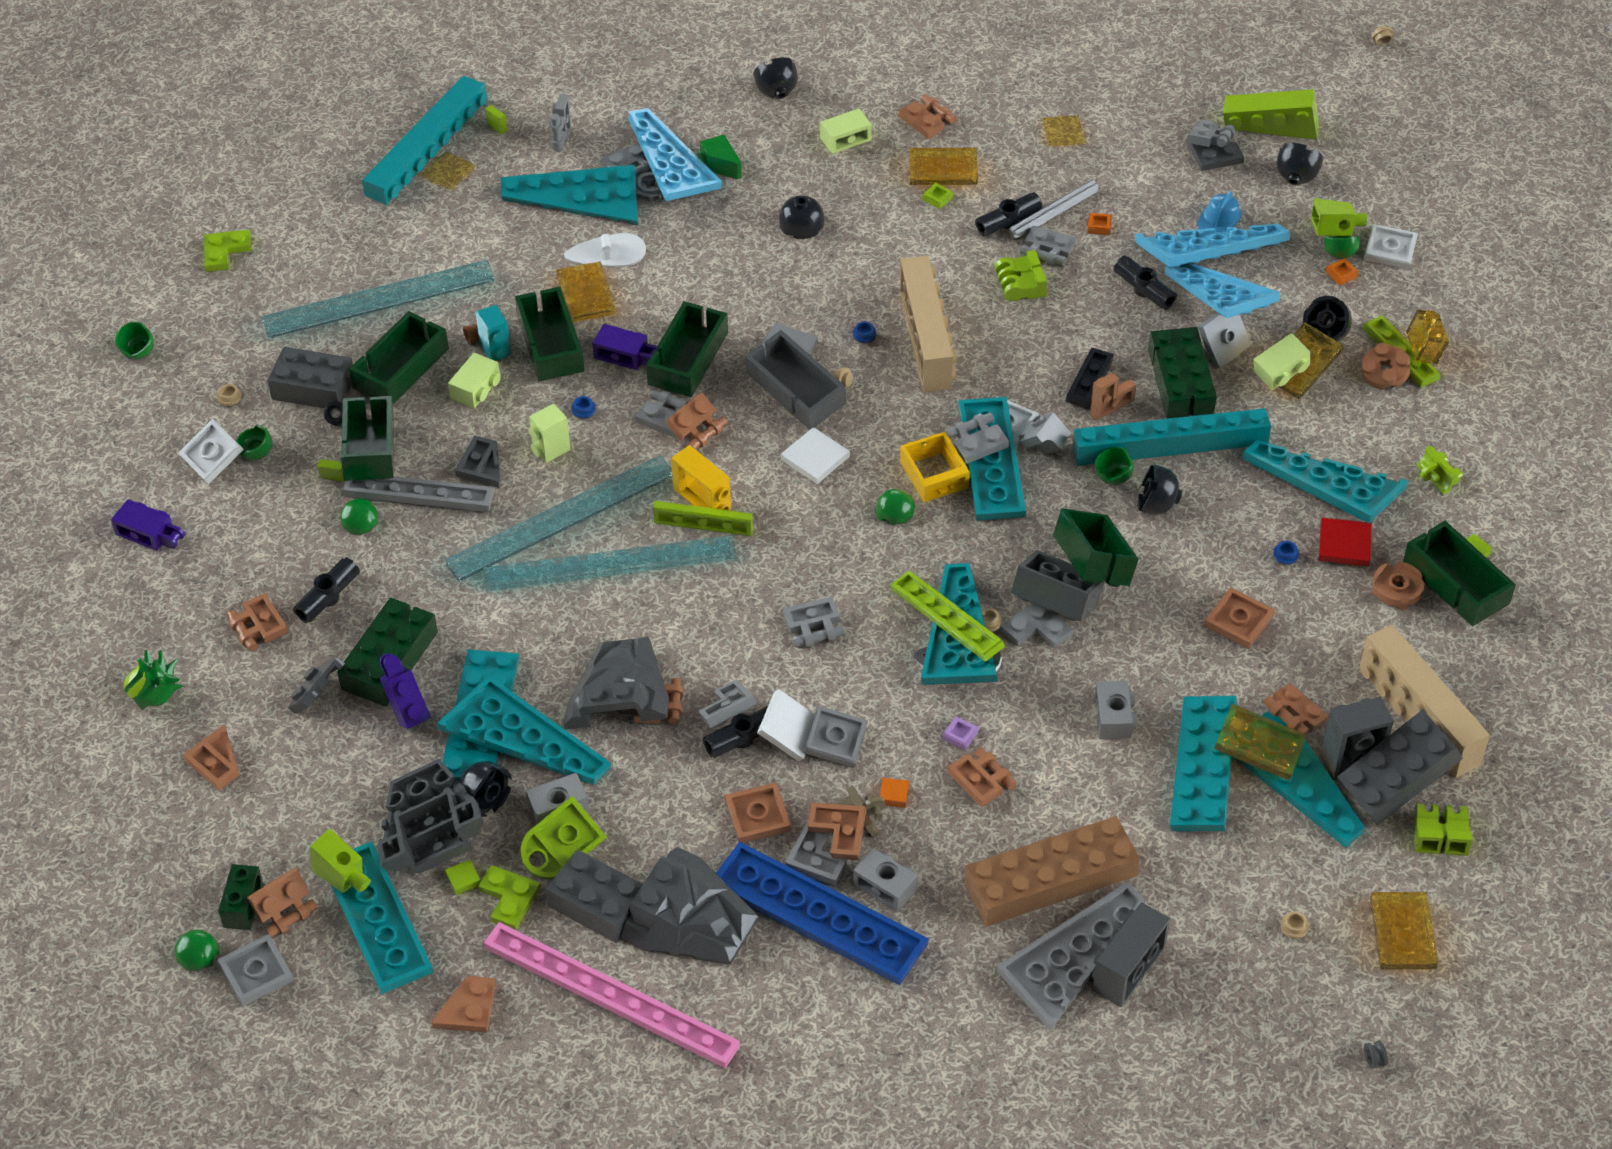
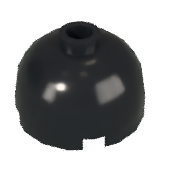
M786 57L771 59V64L765 66V63H762L755 68L753 72L755 83L759 91L765 96L782 99L788 96L795 88L798 80L796 66L792 59Z
M1301 143L1284 144L1283 148L1279 149L1276 164L1279 174L1292 185L1312 181L1318 175L1324 160L1318 150L1313 149V152L1307 150V145Z
M805 195L791 197L785 201L780 210V229L786 235L787 233L793 235L795 239L814 237L824 227L823 209L818 201L812 197Z
M1322 296L1314 299L1313 303L1304 311L1303 325L1305 331L1312 339L1319 343L1333 344L1341 341L1351 329L1352 316L1350 309L1343 301L1334 296Z
M1155 464L1151 465L1143 478L1141 486H1144L1143 494L1139 493L1137 507L1139 511L1152 515H1160L1169 511L1174 504L1179 503L1182 496L1177 476L1165 467Z
M482 761L470 766L462 774L460 783L465 787L467 793L479 804L481 816L486 817V813L491 809L495 813L506 802L511 791V787L508 786V778L512 780V777L504 767L489 761Z

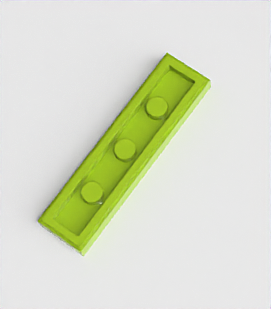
M1383 315L1363 324L1362 329L1377 344L1386 343L1396 346L1409 355V377L1420 388L1440 379L1441 374Z
M654 501L653 515L655 524L752 536V513Z

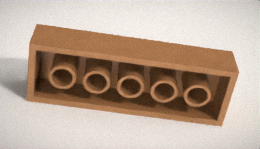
M1114 816L966 865L964 884L987 927L1136 877L1138 875L1140 858L1118 817Z

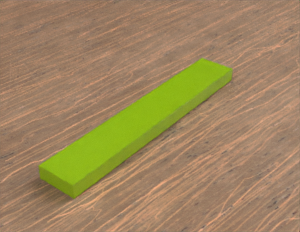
M910 570L890 584L891 589L983 661L986 662L1005 647L1002 639Z

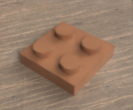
M1230 587L1205 619L1204 627L1249 649L1274 617L1275 609Z
M777 782L725 795V803L738 843L739 841L745 843L791 831V823Z

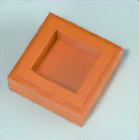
M1089 213L1087 233L1110 235L1112 214Z
M1345 258L1326 266L1325 271L1339 286L1357 278L1359 275V271Z
M882 778L880 796L884 799L886 806L906 808L909 780Z

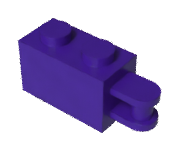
M607 324L602 325L592 342L594 359L638 370L640 365L646 366L654 351H657V346L648 344L647 335Z
M129 499L126 500L111 519L115 535L156 551L162 545L175 549L178 545L177 541L185 536V532L180 527L172 525L170 515L166 512L155 510L144 503H137Z
M390 653L382 655L380 664L385 675L380 677V681L399 725L409 729L430 719V713L412 671L403 667L397 656Z

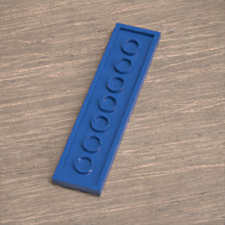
M740 841L716 872L750 908L898 985H901L928 945L929 938Z

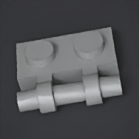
M560 94L557 103L553 104L552 115L550 116L551 121L549 122V129L552 132L551 145L554 147L555 152L563 150L562 146L568 141L572 128L569 96Z
M1201 120L1196 123L1189 133L1187 143L1209 147L1211 144L1223 147L1228 145L1235 135V127L1233 125H1226L1220 128L1219 124H1214L1211 120Z
M639 143L601 158L604 167L635 165L636 176L652 172Z
M1033 225L1025 240V245H1022L1020 248V254L1027 256V251L1036 250L1040 260L1047 261L1049 265L1054 266L1058 264L1064 266L1066 258L1069 257L1076 244V237Z
M653 390L651 398L657 400V402L653 403L647 400L635 415V422L678 438L665 422L686 405L689 400L675 398L667 391ZM669 405L675 407L676 409L675 411H673L671 409L666 408V406Z
M991 413L985 415L978 414L973 416L972 420L964 423L960 421L955 423L954 427L946 429V434L949 438L958 436L959 439L954 441V447L965 464L1009 447V441L998 424L991 427L987 426L988 423L994 421ZM975 428L978 429V432L970 435L967 433L968 431L973 430Z
M833 597L783 608V614L790 634L797 632L802 634L793 637L795 647L802 645L809 647L813 646L814 642L823 640L830 642L836 640V637L845 635L843 625L834 628L832 625L840 622V615ZM823 626L824 630L812 633L810 631V629Z

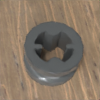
M1380 1040L1375 1041L1374 1045L1371 1043L1364 1044L1365 1058L1371 1069L1377 1068L1378 1064L1382 1067L1388 1064L1387 1052Z

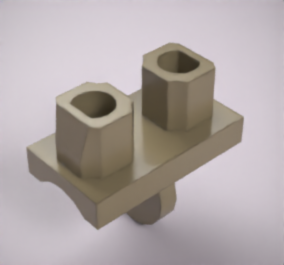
M854 786L846 789L849 796L838 804L865 806L866 817L863 836L868 833L873 838L880 835L871 815H874L876 819L883 816L881 811L886 805L884 799L881 796L874 797L872 793H868L865 796L867 801L864 803Z

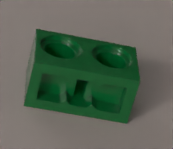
M231 865L218 909L223 928L251 930L255 912L247 897L263 888L264 883L259 866Z

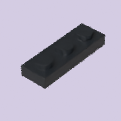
M1092 347L1066 395V402L1089 409L1092 403L1093 383L1099 378L1106 376L1113 362L1114 354Z

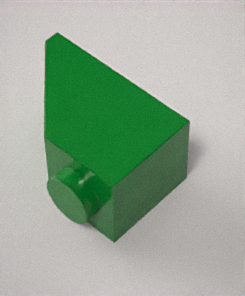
M725 134L700 141V151L697 152L698 158L713 173L735 179L742 178L741 161Z

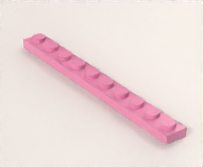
M500 922L484 942L486 950L725 1069L740 1047L739 1040Z

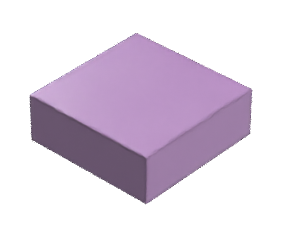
M955 716L943 733L942 739L966 750L978 733L979 727Z

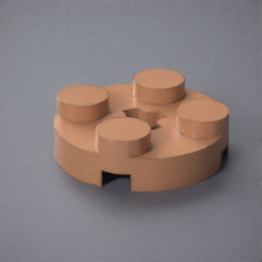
M1386 343L1377 344L1374 349L1367 352L1362 360V373L1366 382L1378 389L1402 385L1410 375L1409 355L1396 346ZM1388 364L1391 369L1386 368L1382 370V365Z
M1398 562L1397 565H1389V563L1381 565L1376 570L1372 582V593L1379 600L1401 610L1417 603L1421 599L1425 588L1421 572L1413 565L1405 562ZM1399 582L1403 583V586L1397 587L1393 583L1398 584Z

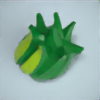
M145 650L144 660L142 661L138 658V666L124 680V692L131 699H134L135 703L142 710L147 706L163 705L176 690L183 687V685L176 683L180 679L174 677V668L178 660L175 659L166 664L162 650L158 651V661H152L149 651Z

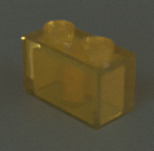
M1417 309L1406 330L1415 360L1438 365L1449 344L1439 313L1432 310L1424 311Z

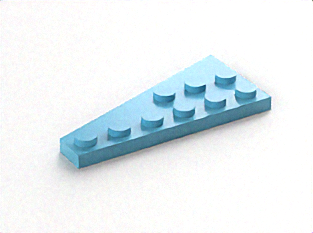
M648 108L630 111L628 120L665 201L721 189L722 181Z
M1279 224L1253 225L1249 227V230L1227 227V232H1216L1215 228L1182 230L1177 235L1156 232L1155 237H1144L1143 233L1135 234V243L1170 268H1177L1181 264L1199 263L1200 260L1208 258L1217 259L1226 254H1239L1244 250H1258L1262 246L1279 245L1281 242L1290 240V231Z
M1193 263L1181 264L1177 268H1170L1165 265V274L1226 319L1239 314H1249L1254 309L1267 308L1270 304L1280 301L1279 291Z

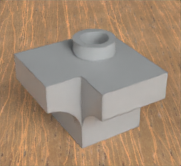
M1052 412L1044 416L1040 414L1033 420H1030L1018 437L1026 449L1036 446L1043 454H1048L1061 449L1071 432Z

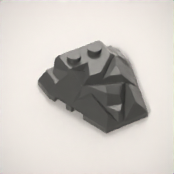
M649 637L599 642L566 705L565 729L591 727L592 713L636 708L641 721L667 719L669 696L664 686Z
M440 759L390 782L385 806L389 813L387 819H384L381 825L385 831L384 837L379 839L377 844L381 866L384 869L397 871L407 867L414 873H422L470 850L471 837L478 834L483 823L479 804L467 793L465 787L456 780Z
M676 847L669 852L667 857L662 856L659 858L629 908L631 914L624 924L621 939L647 952L654 953V950L670 952L671 956L679 957L680 954L695 956L697 960L731 964L759 917L700 857Z

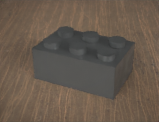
M283 347L267 380L271 399L325 408L334 401L343 403V398H346L352 385L349 368L353 365L352 358Z
M1036 550L1018 566L1011 593L1017 595L1023 601H1032L1039 604L1047 611H1056L1063 614L1069 620L1081 622L1098 605L1104 583H1086L1081 579L1072 564Z
M1381 697L1365 698L1356 703L1339 705L1330 709L1320 757L1333 781L1338 780L1337 776L1391 734L1394 721Z
M577 849L547 886L548 907L617 943L621 938L624 924L631 914L630 905L643 884Z
M1143 902L1135 910L1131 909L1127 913L1123 927L1120 930H1114L1109 939V945L1105 950L1101 948L1098 951L1093 962L1096 964V967L1091 977L1094 979L1092 990L1120 1007L1123 1006L1166 948L1170 918Z

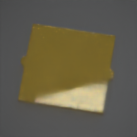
M1059 115L1058 117L1043 118L1048 146L1064 145L1067 147L1068 145L1084 144L1079 115Z
M446 151L422 172V176L434 181V184H440L451 190L475 168V165L464 160L461 156L457 157Z

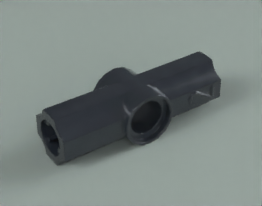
M1035 192L1029 193L1017 200L1005 199L1000 202L998 209L975 219L978 233L984 237L1002 228L1009 229L1018 223L1019 220L1042 209V203Z
M1126 255L1120 257L1114 265V272L1134 287L1136 295L1149 298L1161 309L1165 310L1172 307L1176 301L1177 294L1156 278L1157 274L1154 269L1141 267Z
M347 557L345 559L342 558L328 573L320 574L314 579V587L293 607L294 613L306 624L312 622L326 607L333 606L339 601L340 592L360 573L359 567L356 566L353 560Z
M768 706L750 715L738 714L733 717L731 724L703 737V744L709 756L716 758L735 748H747L752 745L754 739L761 736L757 732Z

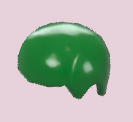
M1358 235L1356 237H1324L1325 250L1331 257L1337 259L1349 258L1358 251L1360 238Z
M129 322L123 325L116 333L115 344L124 356L129 359L138 360L147 356L153 349L154 337L143 323Z
M258 424L254 428L246 429L240 433L236 440L244 449L239 455L250 461L261 460L267 456L273 445L268 429Z
M1111 447L1104 449L1095 460L1098 476L1105 484L1116 486L1125 483L1132 477L1134 470L1133 461L1124 448Z
M900 489L886 490L878 499L875 513L880 521L885 519L891 525L906 523L913 516L915 502L908 493Z
M356 498L347 502L343 507L340 519L343 528L349 533L362 535L371 531L378 524V512L372 502Z
M190 930L178 939L174 953L177 963L187 971H199L213 965L215 956L220 954V948L217 940L204 930Z

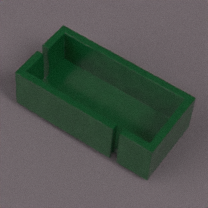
M561 287L540 291L542 311H538L535 292L515 296L517 318L538 382L584 372L583 351Z
M683 301L659 342L657 351H654L646 365L647 384L692 398L728 334L727 313L707 308V327H704L703 306Z
M408 311L366 352V357L361 356L349 368L352 388L368 397L392 396L394 404L449 350L446 329L431 321L426 323L425 318Z
M1198 328L1150 331L1148 352L1166 419L1188 417L1190 398H1194L1192 416L1214 414L1217 395Z
M392 396L370 397L372 419L367 420L365 397L343 398L341 460L344 481L394 478V413Z
M1061 508L1053 536L1081 579L1090 584L1104 583L1105 581L1106 584L1112 587H1120V585L1130 586L1139 559L1117 527L1114 526L1109 516Z
M1446 520L1429 529L1428 534L1424 532L1407 543L1403 562L1416 567L1422 574V580L1452 608L1458 607L1457 613L1472 627L1511 603L1516 584Z
M390 597L345 659L343 667L340 670L338 669L337 674L341 690L386 707L389 704V699L380 681V677L385 675L380 664V658L386 653L393 654L400 659L403 667L412 670L438 633L435 614L415 606L411 610L410 604Z

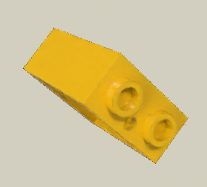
M946 432L933 434L900 446V463L924 503L969 488L970 471ZM942 454L951 470L924 479L914 462Z
M691 445L671 457L673 490L693 506L731 510L730 477Z

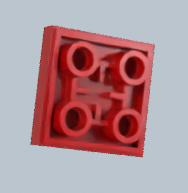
M1321 517L1318 561L1369 567L1372 523Z

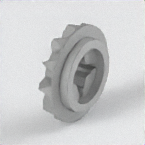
M653 172L643 173L636 178L637 196L641 195L642 199L648 197L651 201L654 197L661 199L662 192Z

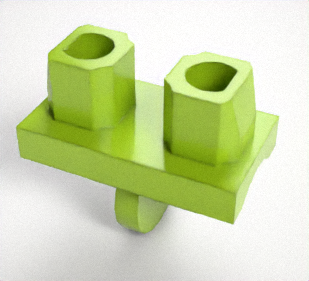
M1432 446L1426 447L1424 456L1417 463V467L1421 470L1420 477L1424 481L1431 480L1443 494L1449 493L1452 486L1458 484L1463 476V472L1458 467H1451L1448 463V457L1443 451L1437 452Z

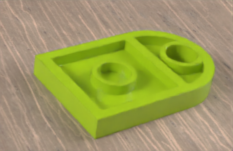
M571 796L527 832L520 847L521 862L531 875L540 879H554L577 849L588 855L605 841L607 836L577 800ZM539 853L543 855L545 859L544 865L541 867L532 866L529 861V857L532 854Z

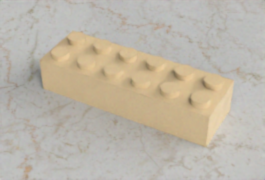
M928 256L900 259V295L923 392L952 389V380L956 379L953 363L957 362L956 351L951 349V332L946 330L948 329L947 315L942 314L944 312L943 298L938 297L940 295L939 282L934 281L936 278L935 266L930 265Z
M1393 625L1367 636L1359 668L1362 675L1366 679H1370L1376 686L1378 694L1385 697L1391 704L1393 711L1397 715H1401L1406 722L1422 709L1428 714L1463 757L1462 760L1448 770L1455 779L1481 766L1490 734Z

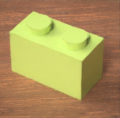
M859 108L821 121L820 139L833 154L871 141L872 124Z
M1292 333L1254 358V372L1271 390L1285 385L1291 377L1297 373L1304 372L1310 365V351Z
M474 352L448 382L450 399L475 409L480 402L486 399L491 388L497 386L500 381L501 374L498 362Z
M555 404L529 416V433L532 437L531 449L536 457L540 456L547 463L571 450L567 417Z

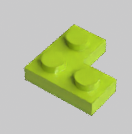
M250 229L204 234V265L206 272L228 270L229 253L251 251Z
M494 865L489 867L479 884L480 892L500 899L490 916L491 922L495 924L500 922L514 930H517L541 889L539 882Z

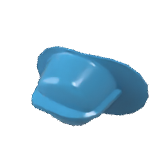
M1229 191L1227 194H1217L1211 198L1209 204L1199 217V229L1215 228L1216 232H1227V227H1235L1241 219L1242 211L1239 208L1238 201L1233 197L1232 191Z

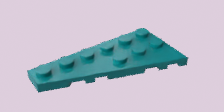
M635 165L501 177V198L503 201L525 205L535 204L546 209H562L563 212L595 218L600 216L610 218L611 221L619 222L621 220L638 225Z
M1256 440L1244 451L1242 458L1254 466L1367 523L1373 521L1407 488L1409 480L1400 478L1399 482L1386 478L1387 474L1379 472L1377 475L1364 473L1361 467L1324 458L1323 461L1310 458L1311 454L1301 452L1300 455L1287 452L1286 447Z
M970 563L945 564L939 593L985 627ZM934 622L932 623L921 674L923 685L999 682L993 656L986 662Z
M490 675L437 723V730L566 776L577 773L580 781L595 785L611 769V762Z
M1268 710L1234 738L1233 758L1345 848L1364 833V825L1304 737H1301L1296 731H1290L1287 728V724L1278 716L1274 717Z

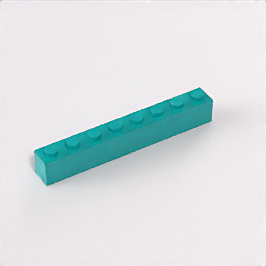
M463 75L362 179L364 196L385 205L396 198L400 190L405 185H408L418 172L423 170L425 164L436 156L442 146L446 145L450 138L461 130L462 125L468 119H471L481 106L485 105L487 101L485 83Z
M1266 408L1078 428L1074 429L1072 450L1076 465L1081 466L1095 464L1098 454L1104 449L1111 447L1126 449L1132 460L1246 448L1256 440L1269 443L1271 423Z

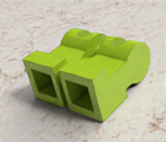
M1036 250L1027 251V256L1013 259L1004 257L995 263V270L1006 300L1017 301L1026 297L1027 299L1047 297V280Z
M1416 803L1414 810L1415 853L1440 854L1443 843L1444 854L1469 856L1473 838L1472 831L1469 828L1468 807L1459 805L1457 813H1454L1452 805H1445L1442 816L1443 824L1439 823L1440 812L1438 804H1431L1430 812L1425 809L1424 803Z

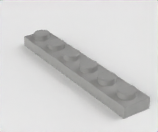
M394 476V478L384 480H348L345 482L343 494L345 497L489 512L494 490L493 487Z

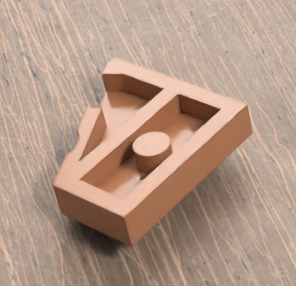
M467 976L432 1019L433 1028L487 1032L496 979Z

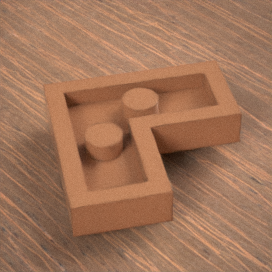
M1114 373L1099 378L1093 383L1090 415L1095 420H1098L1135 401L1136 384L1131 379L1118 384L1119 378Z
M811 802L808 830L810 832L834 833L831 847L832 858L859 860L866 808L865 806Z

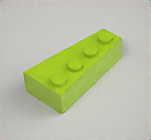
M1314 89L1225 95L1223 108L1225 126L1233 125L1237 131L1314 140L1318 138L1319 118Z

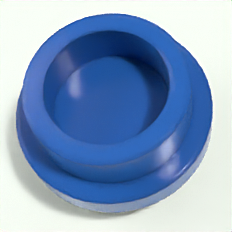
M859 322L853 329V338L860 343L872 342L876 338V329L870 322Z
M580 396L574 400L571 410L575 417L585 419L595 413L596 407L591 398Z
M1282 541L1274 548L1273 556L1279 563L1289 565L1298 560L1299 551L1293 542Z

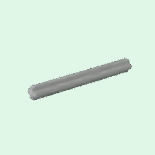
M1091 180L1009 228V235L1013 239H1018L1030 232L1033 225L1040 226L1099 191L1098 183Z

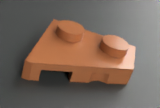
M224 725L183 755L185 762L218 791L240 775Z

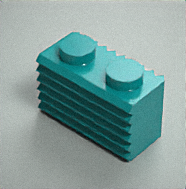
M492 305L477 311L475 314L479 341L487 357L496 361L511 355L508 323L498 305Z

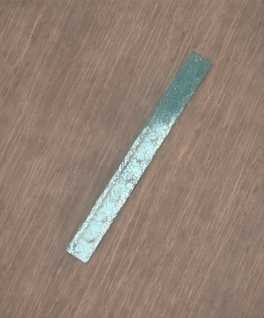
M487 259L261 316L267 338L269 339L494 282V274Z
M659 455L446 559V566L457 581L460 582L672 478V468Z
M733 535L483 567L486 592L731 561L737 560Z

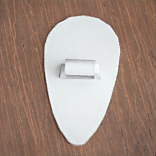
M630 233L603 234L599 238L570 248L564 253V258L567 261L584 266L626 267L642 260L646 254V245L640 237Z

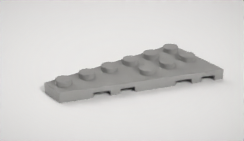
M1126 882L999 964L997 972L1051 1031L1092 977L1096 964L1093 962L1098 951L1101 948L1104 950L1107 948L1114 930H1120L1123 927L1127 913L1131 909L1135 910L1141 902L1145 904L1146 900L1129 882Z

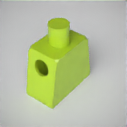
M1314 198L1311 222L1317 236H1351L1354 226H1366L1367 213H1356L1349 202Z
M329 828L310 846L311 871L337 890L346 892L353 886L359 892H363L368 887L371 879L362 873L361 856L332 829Z

